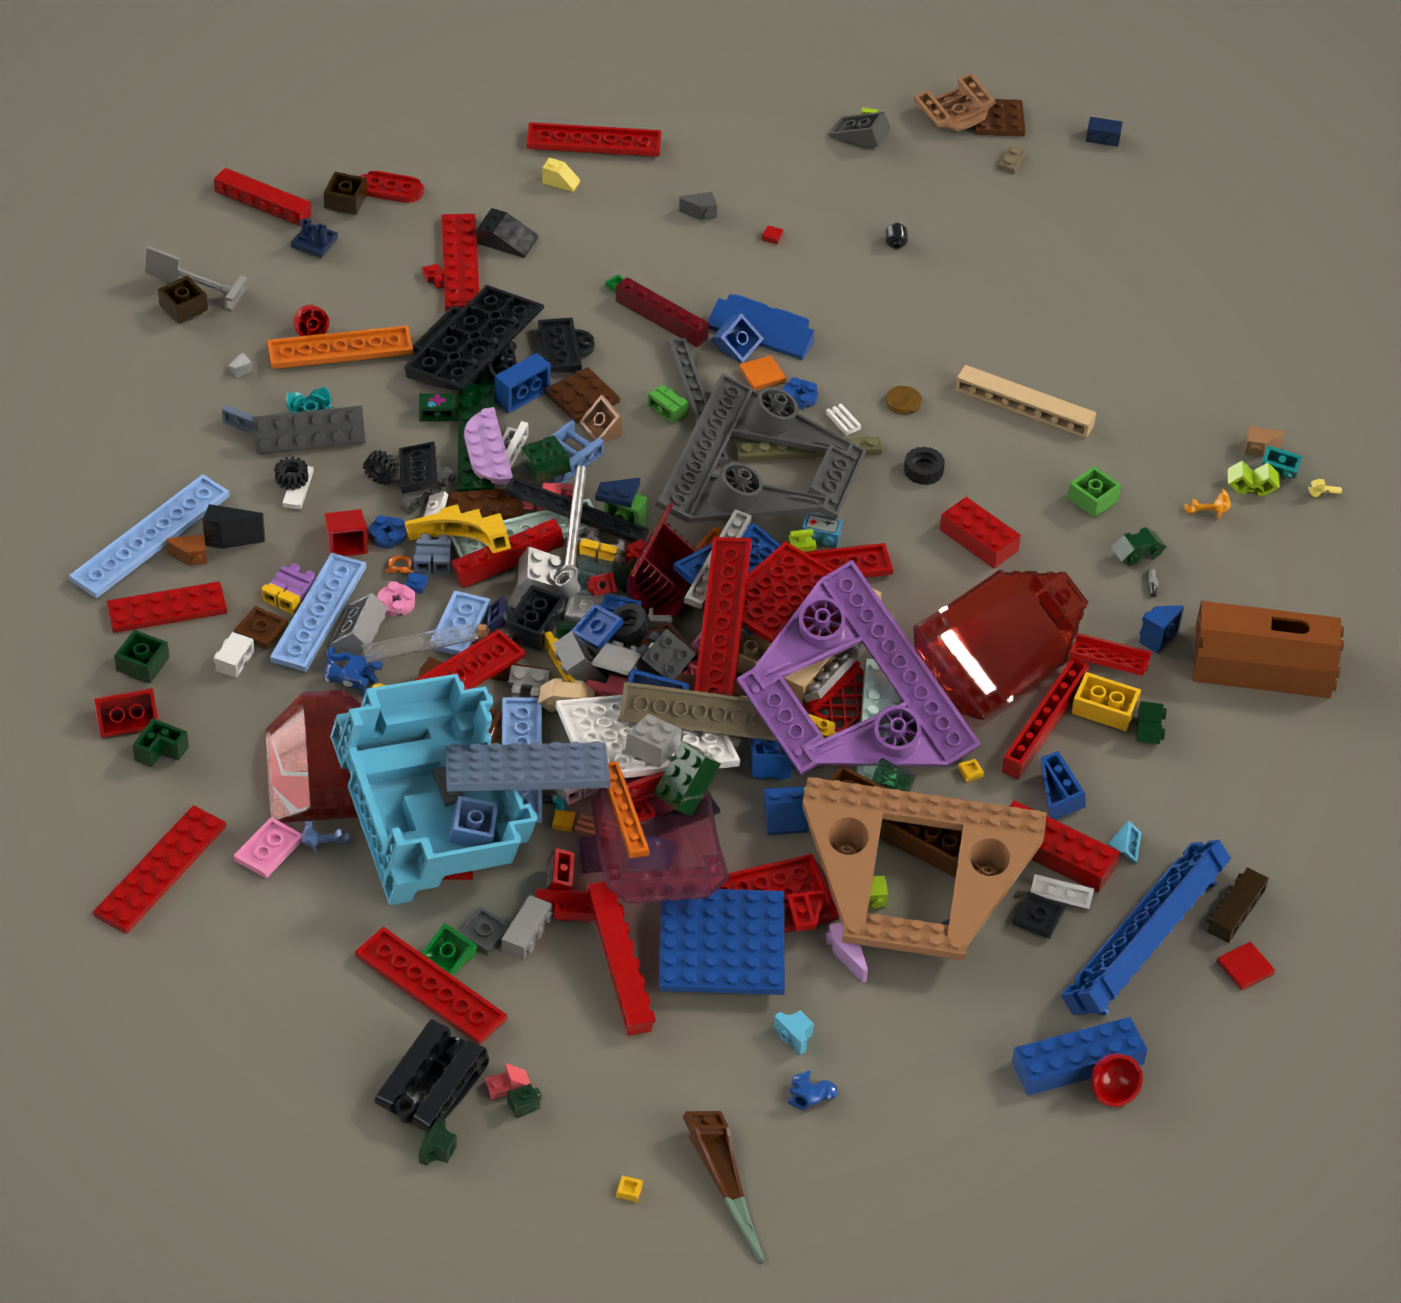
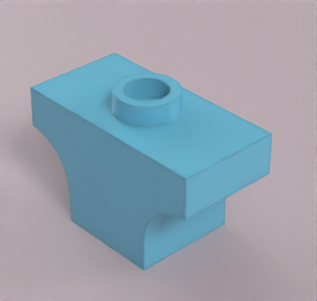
M801 1010L792 1015H786L782 1012L774 1015L773 1028L779 1033L781 1039L788 1043L799 1055L806 1052L807 1040L813 1036L814 1023Z

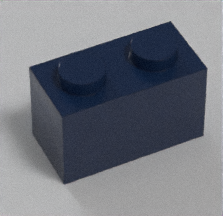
M1090 117L1086 142L1118 147L1123 122Z

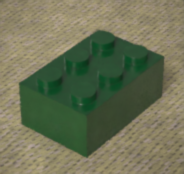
M682 741L653 793L674 809L692 816L721 763L700 748Z

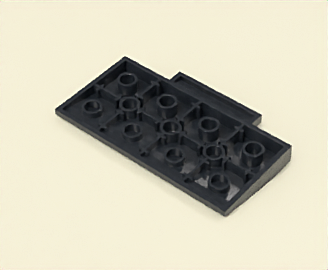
M486 285L464 308L453 305L413 345V351L417 354L404 366L406 377L440 388L463 391L544 309V305Z

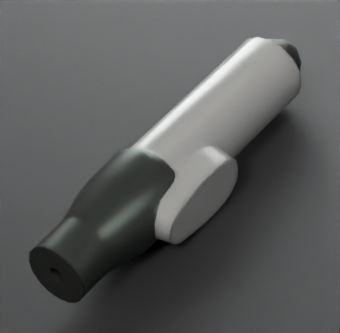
M1150 568L1148 570V587L1150 596L1156 597L1159 582L1156 578L1155 569Z

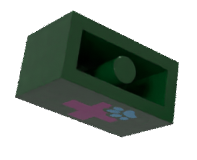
M419 393V421H456L455 393Z

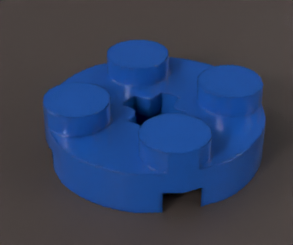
M794 377L783 387V390L795 399L798 409H804L808 405L811 407L817 402L818 390L817 385L813 382Z
M380 515L375 518V521L369 527L370 540L372 539L374 544L380 548H393L395 544L399 542L402 544L406 539V526L401 518Z

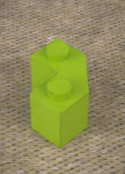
M1240 461L1227 469L1228 484L1238 494L1246 495L1247 492L1257 493L1258 496H1266L1280 488L1279 472L1269 463L1252 470L1243 461Z

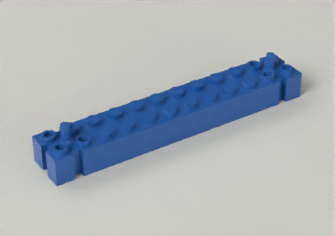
M1220 839L1207 841L1206 844H1203V842L1190 843L1182 852L1183 856L1176 859L1075 977L1074 984L1069 985L1060 996L1073 1015L1102 1013L1105 1016L1109 1014L1110 1010L1107 1006L1110 1001L1119 995L1120 990L1130 982V978L1141 969V965L1162 944V940L1173 931V927L1194 906V902L1205 893V889L1208 886L1215 887L1217 885L1215 877L1219 874L1218 872L1226 868V864L1231 860Z

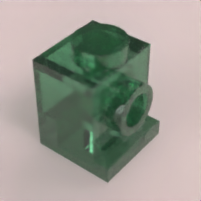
M527 1084L513 1091L511 1089L507 1090V1103L516 1118L540 1109L542 1096L537 1087L533 1089L531 1084Z

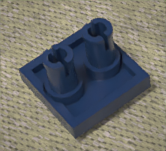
M304 218L300 221L301 231L291 242V248L322 258L338 239V232L327 229V226L322 223L314 225L310 219Z

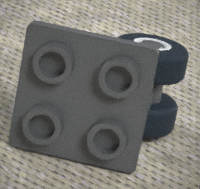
M667 629L661 635L655 631L652 632L648 637L651 644L649 646L641 645L637 652L642 654V659L662 677L673 680L695 656V652Z

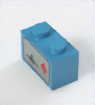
M807 513L802 530L813 529L814 535L811 537L812 540L816 541V544L837 548L842 533L843 520H833L830 517Z

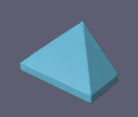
M1128 821L1108 844L1120 851V854L1135 864L1138 860L1142 832Z

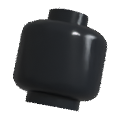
M892 223L887 227L886 243L888 246L899 249L907 244L908 231L904 225Z

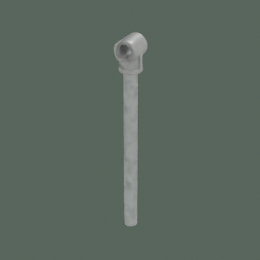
M584 466L576 467L565 564L560 568V574L555 579V584L568 598L575 596L581 588L577 581L579 570L575 566L587 470Z

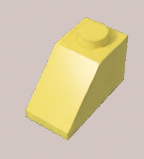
M549 158L542 167L543 184L574 192L580 183V179L565 162Z

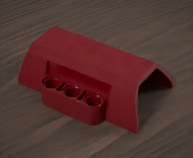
M670 502L666 506L628 576L627 591L631 599L642 601V607L648 615L649 608H653V615H671L672 618L678 616L681 608L688 605L683 602L691 584L673 569V565L675 562L711 545L713 541L696 549L694 546L689 545L688 540L684 541L682 535L677 534L676 529L672 530L670 524H666L667 516L674 505Z

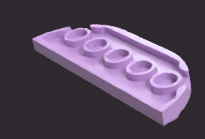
M494 407L484 408L468 421L464 430L471 467L474 473L481 479L484 477L491 480V483L508 484L513 476Z

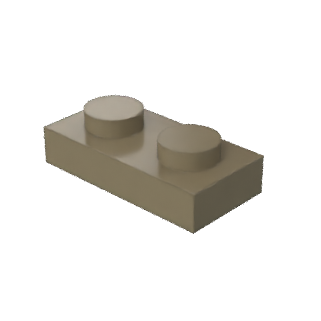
M1010 145L999 164L998 170L1014 174L1024 158L1026 150Z

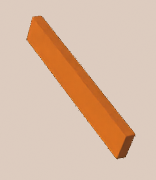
M618 761L608 762L610 788H605L628 856L629 858L649 856L650 850Z

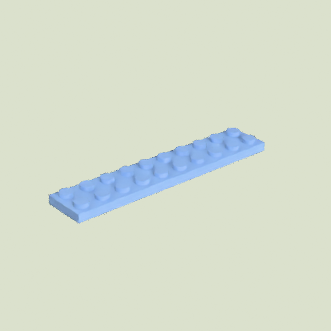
M202 474L71 573L69 580L97 599L167 545L166 538L178 537L204 517L209 504H221L230 497V492Z

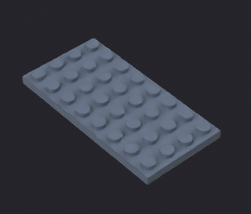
M577 741L571 743L552 742L551 744L534 742L531 744L512 743L508 745H501L499 743L491 745L452 744L445 746L447 791L610 788L606 743L599 741L591 743Z

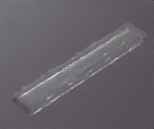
M472 622L364 644L361 645V651L366 663L475 641L478 640V635Z

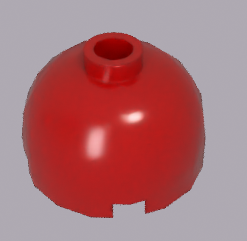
M313 304L304 305L296 311L293 318V326L296 333L300 336L325 334L329 328V317L319 306Z

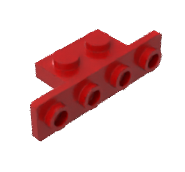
M540 888L535 890L536 898L552 904L554 919L561 921L579 920L584 923L594 921L587 891Z

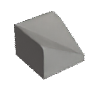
M242 353L228 365V368L238 378L252 372V362L245 353Z

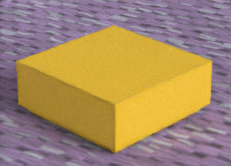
M976 758L959 763L957 766L965 782L984 776V771Z
M556 810L552 829L572 832L576 812Z
M622 1176L616 1192V1198L637 1202L643 1186V1180Z

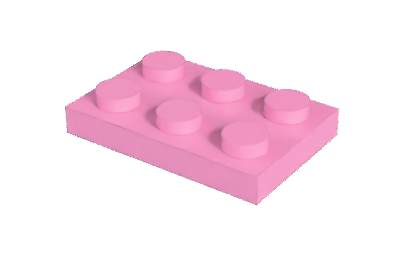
M271 817L235 853L234 861L267 879L302 842V834Z

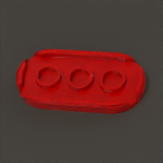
M369 171L368 174L364 173L360 176L367 178V196L411 203L421 199L424 195V185L420 183L418 178L383 171Z

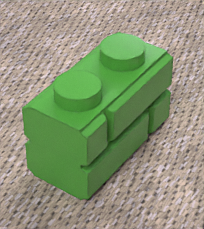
M662 384L648 394L647 406L671 423L675 424L687 416V400L684 397H679L671 388L668 389Z

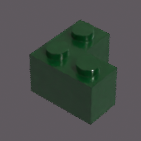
M152 719L132 745L134 761L152 767L161 754L180 760L189 748L187 731Z

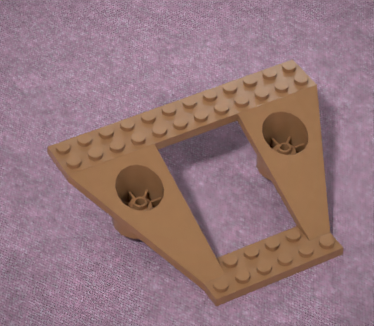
M808 777L802 805L821 866L824 869L844 928L842 942L965 961L968 945L1003 897L1008 894L1011 886L1043 844L1047 812L1007 807L999 804H987L938 795H926L878 786L872 787L838 780H825L817 777ZM882 819L962 831L949 925L867 913Z

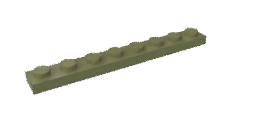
M880 437L845 438L866 449L865 455L882 454ZM767 442L736 444L738 461L824 457L825 455L824 453Z

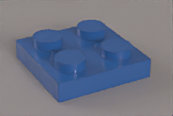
M594 604L571 631L582 641L601 650L622 626L624 621L614 613Z

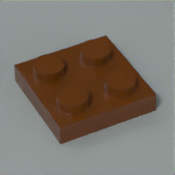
M254 606L236 627L234 633L252 638L254 644L268 649L287 627L288 620Z

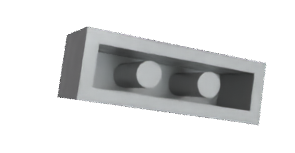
M529 895L502 938V952L525 960L528 953L531 954L533 952L536 940L542 937L546 924H550L552 921V904Z

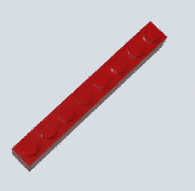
M1071 658L1005 754L1002 765L1003 773L1018 780L1021 778L1074 700L1085 673L1089 671L1090 664Z
M612 880L588 884L587 897L627 1036L651 1032L653 1023L656 1022L655 1013L653 1010L650 1011L649 1008L650 996L648 992L645 993L644 991L645 979L643 974H639L640 963L638 957H634L633 951H635L633 939H629L628 936L630 933L628 922H624L623 905L618 902V888L614 887Z

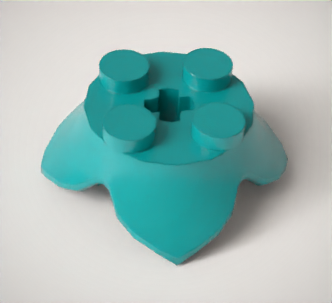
M326 386L314 389L307 397L299 392H289L286 395V406L290 413L334 408L331 407L332 398Z

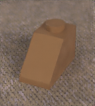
M1248 426L1245 454L1264 456L1268 445L1275 448L1281 447L1284 431Z

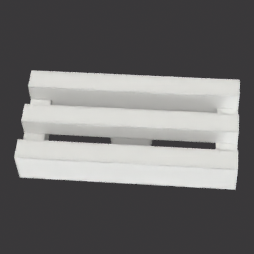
M839 404L838 407H832V410L830 408L826 409V415L845 435L861 430V424L842 404Z

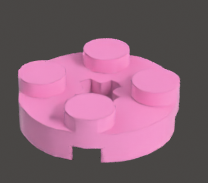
M390 582L377 595V598L388 607L385 612L388 616L396 617V614L401 613L406 615L415 607L414 590L398 582Z

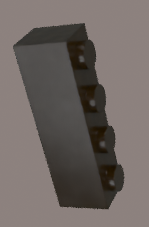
M1248 867L1243 874L1239 873L1234 887L1230 886L1227 890L1225 900L1221 899L1217 905V911L1210 914L1207 920L1209 924L1207 932L1230 943L1266 891L1269 878Z

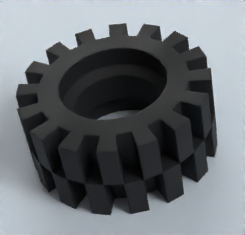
M374 450L363 463V469H366L364 472L369 474L367 476L369 479L373 478L372 481L376 482L377 480L378 484H389L398 473L399 465L395 463V458H391L392 455H386L387 452L385 451L382 453L381 450Z
M291 456V459L285 457V461L280 459V463H276L274 467L275 481L281 488L285 486V490H289V488L295 490V487L300 489L301 485L305 486V482H308L307 463L299 457L297 459Z

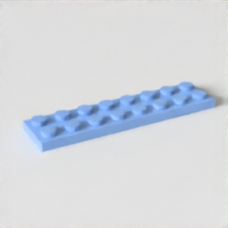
M334 553L330 554L271 654L270 662L307 672L364 573L366 562Z
M502 697V745L512 743L531 744L534 742L542 744L541 705L538 704L539 698ZM542 789L517 790L518 794L523 798V805L531 804L533 811L537 814V823H542Z

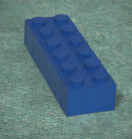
M1131 1017L1014 1047L1012 1064L1027 1095H1032L1091 1079L1096 1062L1109 1054L1120 1053L1128 1055L1137 1061L1139 1066L1143 1065L1148 1049Z

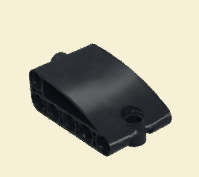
M431 1019L378 1091L375 1097V1104L397 1115L402 1122L411 1123L423 1131L431 1133L453 1112L483 1074L489 1063L487 1049L470 1039L465 1041L459 1037L452 1036L447 1026ZM405 1108H411L408 1112H402Z

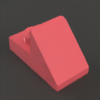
M508 1063L505 1064V1073L484 1078L490 1100L532 1089L526 1070Z

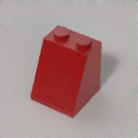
M361 509L324 513L330 554L334 553L341 556L368 554L367 527Z

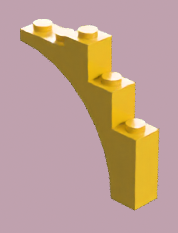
M457 504L440 509V513L405 521L410 541L420 539L421 534H429L431 537L440 535L461 536L484 543L490 548L492 553L511 549L508 534L500 513L482 518L479 509L460 513Z

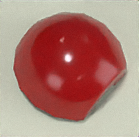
M1120 1053L1109 1054L1096 1062L1092 1071L1091 1084L1093 1093L1097 1100L1111 1107L1124 1106L1134 1100L1143 1084V1071L1138 1062L1131 1056Z

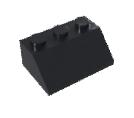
M531 585L505 622V625L522 644L540 650L544 645V634L549 631L552 633L565 614V597Z

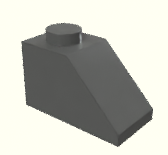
M712 192L679 196V211L699 220L716 218L717 203Z

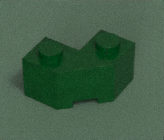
M1147 527L1140 529L1139 533L1131 534L1130 532L1123 534L1111 546V549L1120 561L1130 567L1138 563L1143 555L1154 560L1167 548L1157 533Z
M1139 700L1136 741L1160 744V740H1164L1165 729L1162 728L1161 722L1162 719H1166L1167 708H1163V703Z

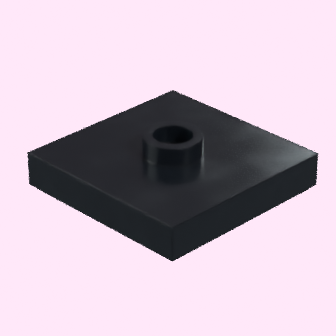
M1028 891L1012 924L1050 939L1066 910V906Z

